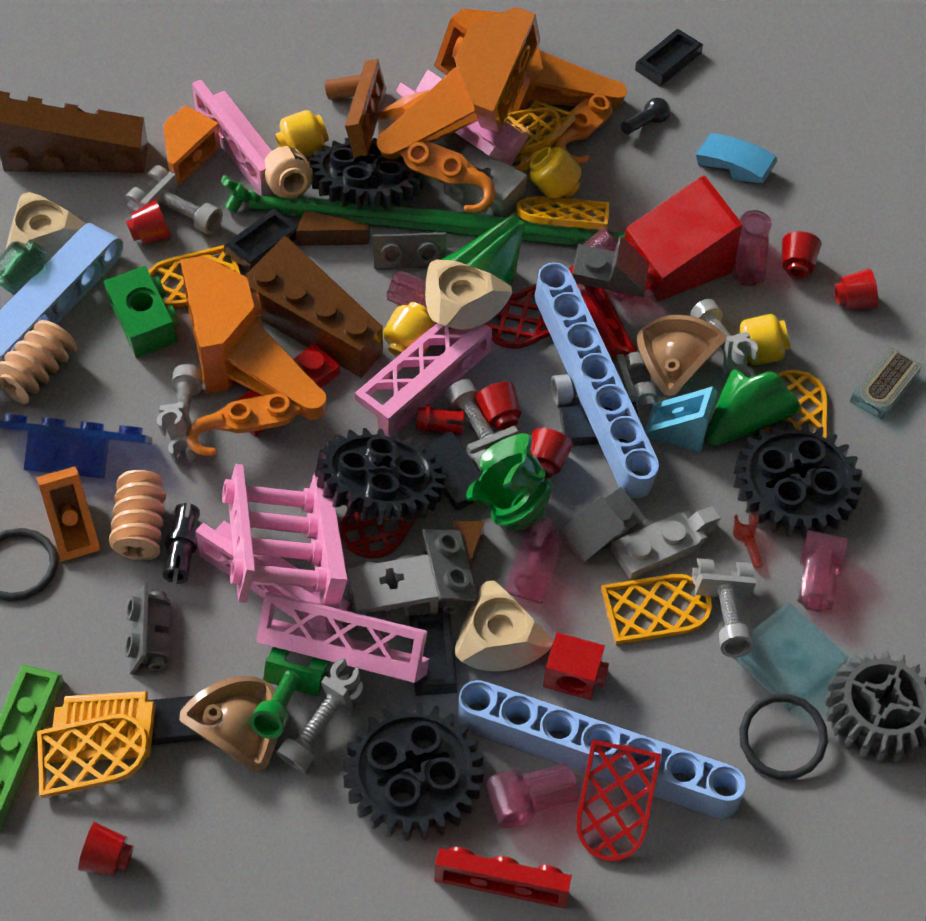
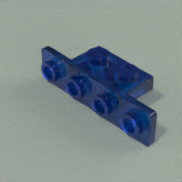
M4 414L3 420H0V430L28 433L23 469L25 471L53 473L76 467L81 477L105 479L109 441L152 445V437L142 435L143 428L119 425V432L104 431V424L81 421L80 428L65 427L66 420L42 417L41 424L27 423L28 416Z

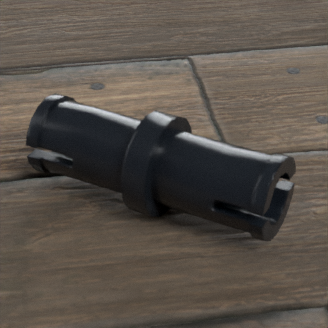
M187 503L176 505L174 508L172 530L166 536L165 547L168 551L162 575L165 580L171 583L175 569L179 570L176 584L185 583L189 579L191 557L196 552L198 546L195 531L200 516V509L193 504L190 505L188 517H185Z

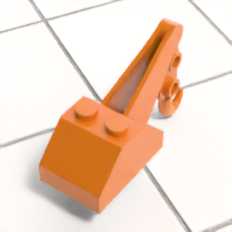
M513 7L469 26L464 38L459 37L453 49L452 56L455 58L456 67L377 138V146L385 158L396 159L401 156L404 158L407 167L414 172L448 185L474 184L481 187L484 192V198L476 205H465L464 210L466 212L480 213L488 209L495 198V185L490 177L478 171L463 155L431 142L477 121L480 127L497 134L501 133L540 43L536 14Z
M463 8L452 16L434 67L445 75L456 67L455 58L452 56L457 39L459 37L464 38L469 26L502 12ZM538 46L510 112L526 110L528 104L534 103L536 100L550 105L576 106L570 111V113L575 115L576 120L553 144L554 147H562L567 151L566 145L569 142L587 139L608 121L613 109H617L622 105L627 94V88L618 80L599 75L539 50ZM569 153L579 165L585 164L590 160L589 155L577 157Z
M205 256L181 259L187 308L206 393L229 390L235 382H238L263 395L233 401L214 414L196 419L189 426L186 433V442L190 449L196 454L203 456L216 455V448L205 447L199 443L198 437L205 431L216 429L241 434L284 426L290 423L298 414L309 420L323 417L327 411L325 392L263 328L259 315L262 314L258 291L251 293L248 278Z

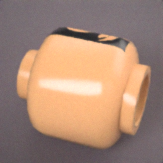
M289 146L278 147L267 155L264 160L266 166L264 178L272 192L285 199H294L305 194L311 186L313 170L305 156L296 148Z

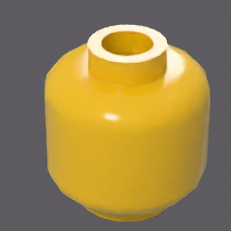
M309 110L282 118L279 124L280 132L275 134L278 147L289 146L296 148L305 158L314 156V151H321L322 145H325L324 142L329 141L322 117L320 115L315 116Z
M545 147L532 158L530 162V179L545 196L550 199L569 198L579 189L580 183L578 181L581 177L582 169L564 148Z
M411 302L409 305L397 307L384 328L383 338L390 345L388 351L395 357L399 356L436 324L430 318L425 306ZM430 345L423 350V356L427 353Z
M762 315L741 322L740 333L747 331L750 339L754 340L758 345L755 362L751 354L748 353L747 362L751 366L780 361L785 356V350L791 349L785 321H778L775 315Z

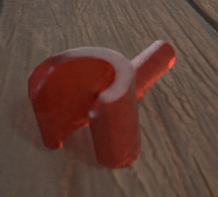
M749 512V525H745L739 521L736 514L732 529L735 539L744 542L753 568L759 569L763 567V563L755 539L758 516L754 512Z

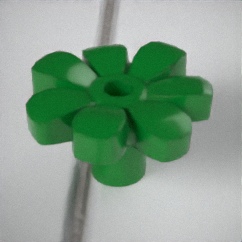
M224 175L220 181L226 186L229 194H231L224 207L237 214L243 202L246 203L252 200L258 203L261 198L257 192L248 190L240 182L237 184L228 176Z

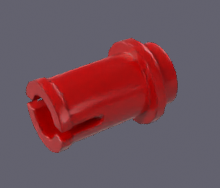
M426 404V408L418 407L416 430H423L424 435H427V431L440 433L452 431L454 434L462 436L463 425L449 424L447 420L463 422L464 411L430 408V404Z

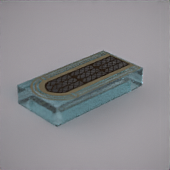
M890 347L853 392L850 402L883 421L919 375L923 365Z

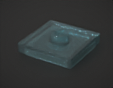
M787 602L751 631L754 642L753 650L745 656L735 657L734 659L770 694L789 693L805 699L836 673L842 664H846L849 656L796 607ZM780 702L788 711L796 706L789 702Z

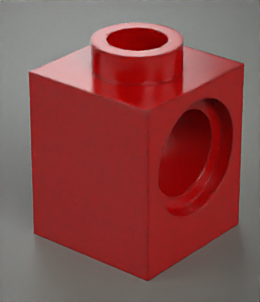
M556 632L545 667L543 687L592 700L595 686L604 687L610 663L602 661L605 645Z

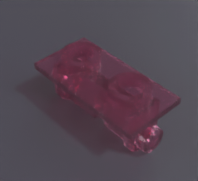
M541 518L533 527L529 526L526 528L504 588L510 595L543 604L564 543L563 538L556 534L555 523L551 519Z

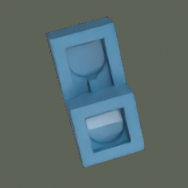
M710 133L696 153L698 165L729 169L732 180L764 183L778 162L774 154L757 145L734 137Z

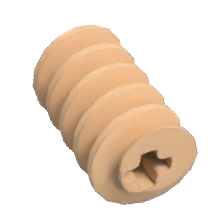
M45 320L37 322L33 330L27 332L23 340L17 342L13 351L8 352L3 359L4 361L0 362L1 388L16 402L23 405L30 402L28 393L37 394L40 390L37 382L47 384L50 379L47 372L56 374L59 371L57 362L64 364L69 359L67 352L71 354L76 353L77 345L73 337L55 323Z
M146 470L127 471L120 475L116 482L117 492L114 497L115 506L113 508L112 532L109 536V543L116 553L132 560H152L160 554L158 543L162 540L160 530L164 523L161 516L165 512L163 503L167 495L166 491L161 487L164 482L162 476Z

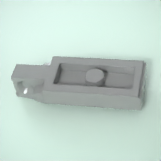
M713 506L696 511L693 515L689 510L682 513L679 512L611 542L610 550L628 578L634 580L699 551L700 545L707 541L708 537L706 535L718 530V523L721 517Z

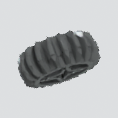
M871 650L865 654L863 659L855 655L850 659L848 665L842 664L837 669L834 678H831L827 687L829 690L825 697V706L829 708L826 714L827 721L836 723L833 729L834 736H847L845 741L846 749L853 747L855 744L861 748V758L870 751L875 753L878 763L883 761L887 754L896 763L902 759L904 754L912 758L920 748L924 749L926 747V677L918 675L921 670L920 664L911 668L905 665V655L897 661L891 660L888 650L882 653L880 659ZM884 697H886L887 702L885 704V709L882 715H879L878 712L881 708V703Z

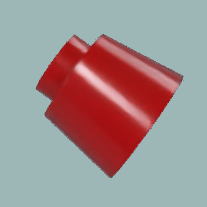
M156 200L131 213L132 219L126 221L134 242L141 239L142 244L171 237Z
M804 231L790 232L782 237V267L790 277L802 279L814 271L822 245L821 240L816 235Z
M870 268L841 277L840 283L834 284V295L838 306L844 305L847 310L878 307L877 284Z
M503 381L491 384L479 391L475 396V402L490 427L502 431L519 423L518 418L521 416V409L516 388L512 382Z
M537 428L533 430L531 452L532 455L537 457L545 470V479H549L553 475L560 473L572 450L573 442L567 435L553 429Z
M93 822L81 851L78 871L115 876L118 870L126 872L134 846L127 844V836Z

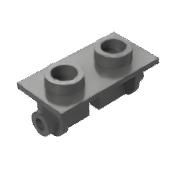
M446 232L373 235L374 269L429 267L431 262L442 260L446 257Z
M423 529L422 532L426 545L424 552L429 557L438 593V607L443 609L444 613L452 614L459 610V604L462 601H477L478 598L461 532L459 530Z
M144 582L137 595L130 597L127 605L126 618L128 621H132V629L127 636L125 657L130 658V674L133 675L140 664L148 665L150 671L158 672L164 670L165 664L169 662L170 634L155 632V629L165 631L169 629L171 601L167 598V594L164 591H153L151 594H148L149 582Z

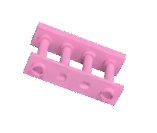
M235 464L231 480L225 479L222 501L229 505L234 555L230 570V583L237 585L238 602L247 603L252 582L313 587L314 592H319L321 605L339 609L347 583V574L336 509L332 506L334 498H324L322 496L324 488L317 487L318 477L315 476V473L310 488H304L303 492L245 485L244 467L242 464ZM248 502L300 507L302 512H307V517L248 511ZM250 528L305 533L306 538H311V543L251 537ZM253 554L309 560L310 564L315 565V571L254 565Z

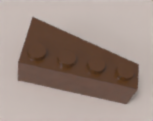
M0 91V158L4 171L144 173L148 145L144 117L98 109L94 114L85 112L78 108V105L65 103L64 108L42 104L43 99L28 96L27 101L10 98V93Z
M286 236L245 275L248 278L251 293L258 291L262 314L259 315L266 324L308 348L315 343L340 364L342 368L360 378L383 355V326Z

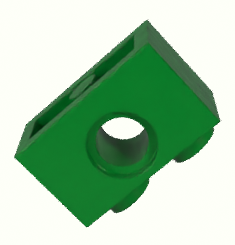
M146 265L104 281L109 302L135 358L178 342L174 327L180 324L172 305L165 307L162 299L166 297L162 283L158 276L155 278L151 277Z

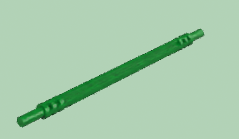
M261 196L258 203L249 200V209L271 211L275 208L279 212H284V216L302 218L305 210L368 225L475 236L482 235L508 218L389 205V210H385L381 206H376L375 211H371L368 206H363L360 210H356L355 204L342 207L341 200L331 203L329 199L299 196L294 199ZM521 219L524 222L522 237L524 241L572 246L581 244L603 249V245L617 246L619 237H625V233L542 225Z

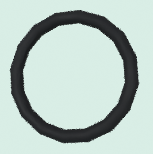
M25 528L9 529L0 532V541L17 536L34 538L44 545L49 553L50 562L46 575L37 585L20 592L9 593L0 591L1 600L16 601L28 599L43 591L53 580L58 567L57 550L49 538L38 531Z
M789 693L770 694L755 701L744 713L739 728L740 746L748 762L761 774L778 780L797 779L812 772L823 760L828 745L827 726L819 711L807 700ZM774 702H789L802 707L812 716L818 727L819 744L815 755L806 765L796 770L779 771L765 766L755 757L749 745L748 729L752 718L762 707Z

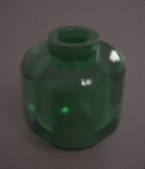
M29 240L27 243L12 241L0 256V286L16 295L31 278L46 270V263L48 261L45 256L47 251L32 240Z

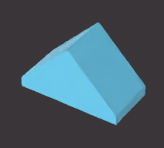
M709 387L653 404L645 428L647 437L701 453L711 420L717 390L714 387Z

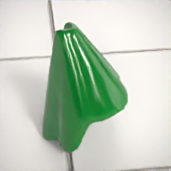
M512 215L442 260L458 261L486 271L511 286L517 271L524 222L517 215Z
M734 369L730 372L706 432V438L710 445L717 446L787 419L802 410V406L797 397L786 387L781 377L776 373L765 372L748 378L739 370Z

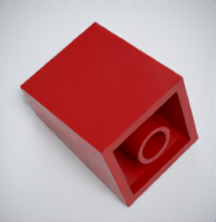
M702 176L626 227L624 238L649 263L645 289L650 290L659 302L733 273L743 224L708 178Z

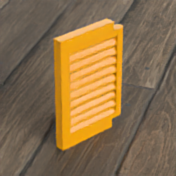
M147 691L65 696L63 707H55L53 727L111 714H125L135 718L146 730L149 739L148 756L146 758H150L156 705L154 702H148ZM121 721L106 724L116 729ZM128 723L121 734L131 740L139 729L136 725ZM93 727L79 729L78 731L86 736ZM101 727L91 740L102 746L111 733ZM64 733L52 735L51 738L58 742ZM72 734L63 747L73 753L82 740ZM142 737L136 743L139 747L142 746ZM116 738L107 751L117 757L127 744ZM87 744L78 758L82 761H90L97 753V750ZM131 749L124 759L138 758L140 753ZM58 751L50 762H65L69 757ZM103 755L99 760H110V759H108L107 757H105V756Z

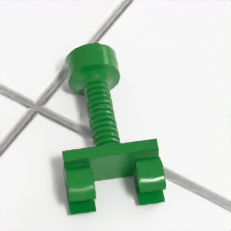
M273 647L265 660L263 680L278 685L271 700L262 701L250 718V725L253 731L266 739L279 737L289 720L288 712L285 708L294 691L319 696L321 687H323L321 682L325 676L328 677L329 672H325L330 661L313 657L310 666L306 667L285 661L290 651Z

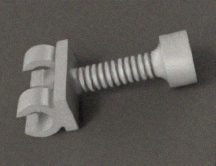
M159 165L154 166L146 174L153 177L148 182L153 188L148 194L142 189L134 187L125 196L131 199L126 206L132 212L156 200L159 208L165 205L193 219L195 228L207 235H212L218 230L223 218L222 210L209 203L199 207L174 195L178 190L176 174L171 171L168 172Z
M705 299L697 303L691 310L690 316L709 322L725 335L726 340L721 346L724 351L722 376L728 379L730 372L734 369L739 370L748 378L755 376L754 370L747 366L748 353H750L754 362L756 361L757 343L750 339L747 331L731 336L721 323L723 312L714 300Z
M632 352L625 356L623 354L616 355L614 366L630 401L636 402L638 408H646L655 404L653 396H656L657 393L653 383L641 382L633 386L631 378H637L646 373L644 369L646 365L640 352ZM568 374L552 376L551 391L554 404L556 406L572 404L573 398L577 396L570 376Z
M190 364L179 365L174 369L171 387L177 393L176 403L160 405V414L157 417V424L162 435L166 437V432L168 431L171 442L168 445V451L175 464L178 461V454L186 450L189 463L197 456L186 442V433L192 424L189 417L192 396L197 395L201 391L203 373L198 367Z
M463 379L452 384L447 389L445 397L453 410L464 411L480 439L467 445V454L482 474L483 471L479 466L481 455L497 442L518 434V430L515 426H512L494 434L475 403V396L478 394L477 389L471 380Z
M697 558L699 568L693 567L692 570L693 583L696 585L695 595L719 597L725 625L718 634L721 652L725 656L734 658L747 655L753 650L754 642L750 628L745 624H741L736 599L749 600L756 586L752 563L735 562L738 571H731V575L715 574V564L712 559Z
M346 658L336 661L330 670L331 677L325 676L321 684L326 699L319 707V710L316 711L314 717L311 718L312 720L309 721V724L306 725L307 727L304 728V731L301 732L302 734L295 740L286 738L276 752L284 762L302 773H305L315 758L311 753V746L317 741L316 739L319 738L321 732L324 731L326 725L329 724L331 718L336 714V711L340 709L346 714L351 715L354 710L353 705L359 703L364 697L365 688L362 681L359 684L360 672L358 666L353 671L352 676L348 673L338 678L339 673L347 665ZM358 685L356 692L349 695L348 691Z

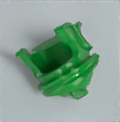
M516 434L488 448L479 460V466L483 472L479 480L474 481L467 490L466 497L468 502L485 503L491 510L492 521L496 525L510 531L524 530L529 526L537 524L546 514L545 508L552 493L553 483L551 479H545V470L537 457L532 455L533 437L530 434Z

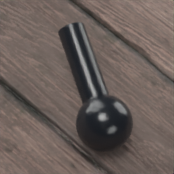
M658 97L650 99L645 104L642 112L622 122L621 129L623 133L629 135L651 122H665L671 112L668 102Z

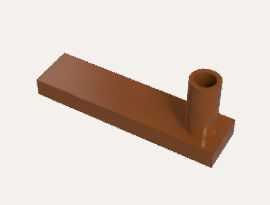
M379 59L365 61L360 75L325 81L326 95L329 100L354 97L345 124L354 157L368 155L378 121V112L381 110L387 88Z

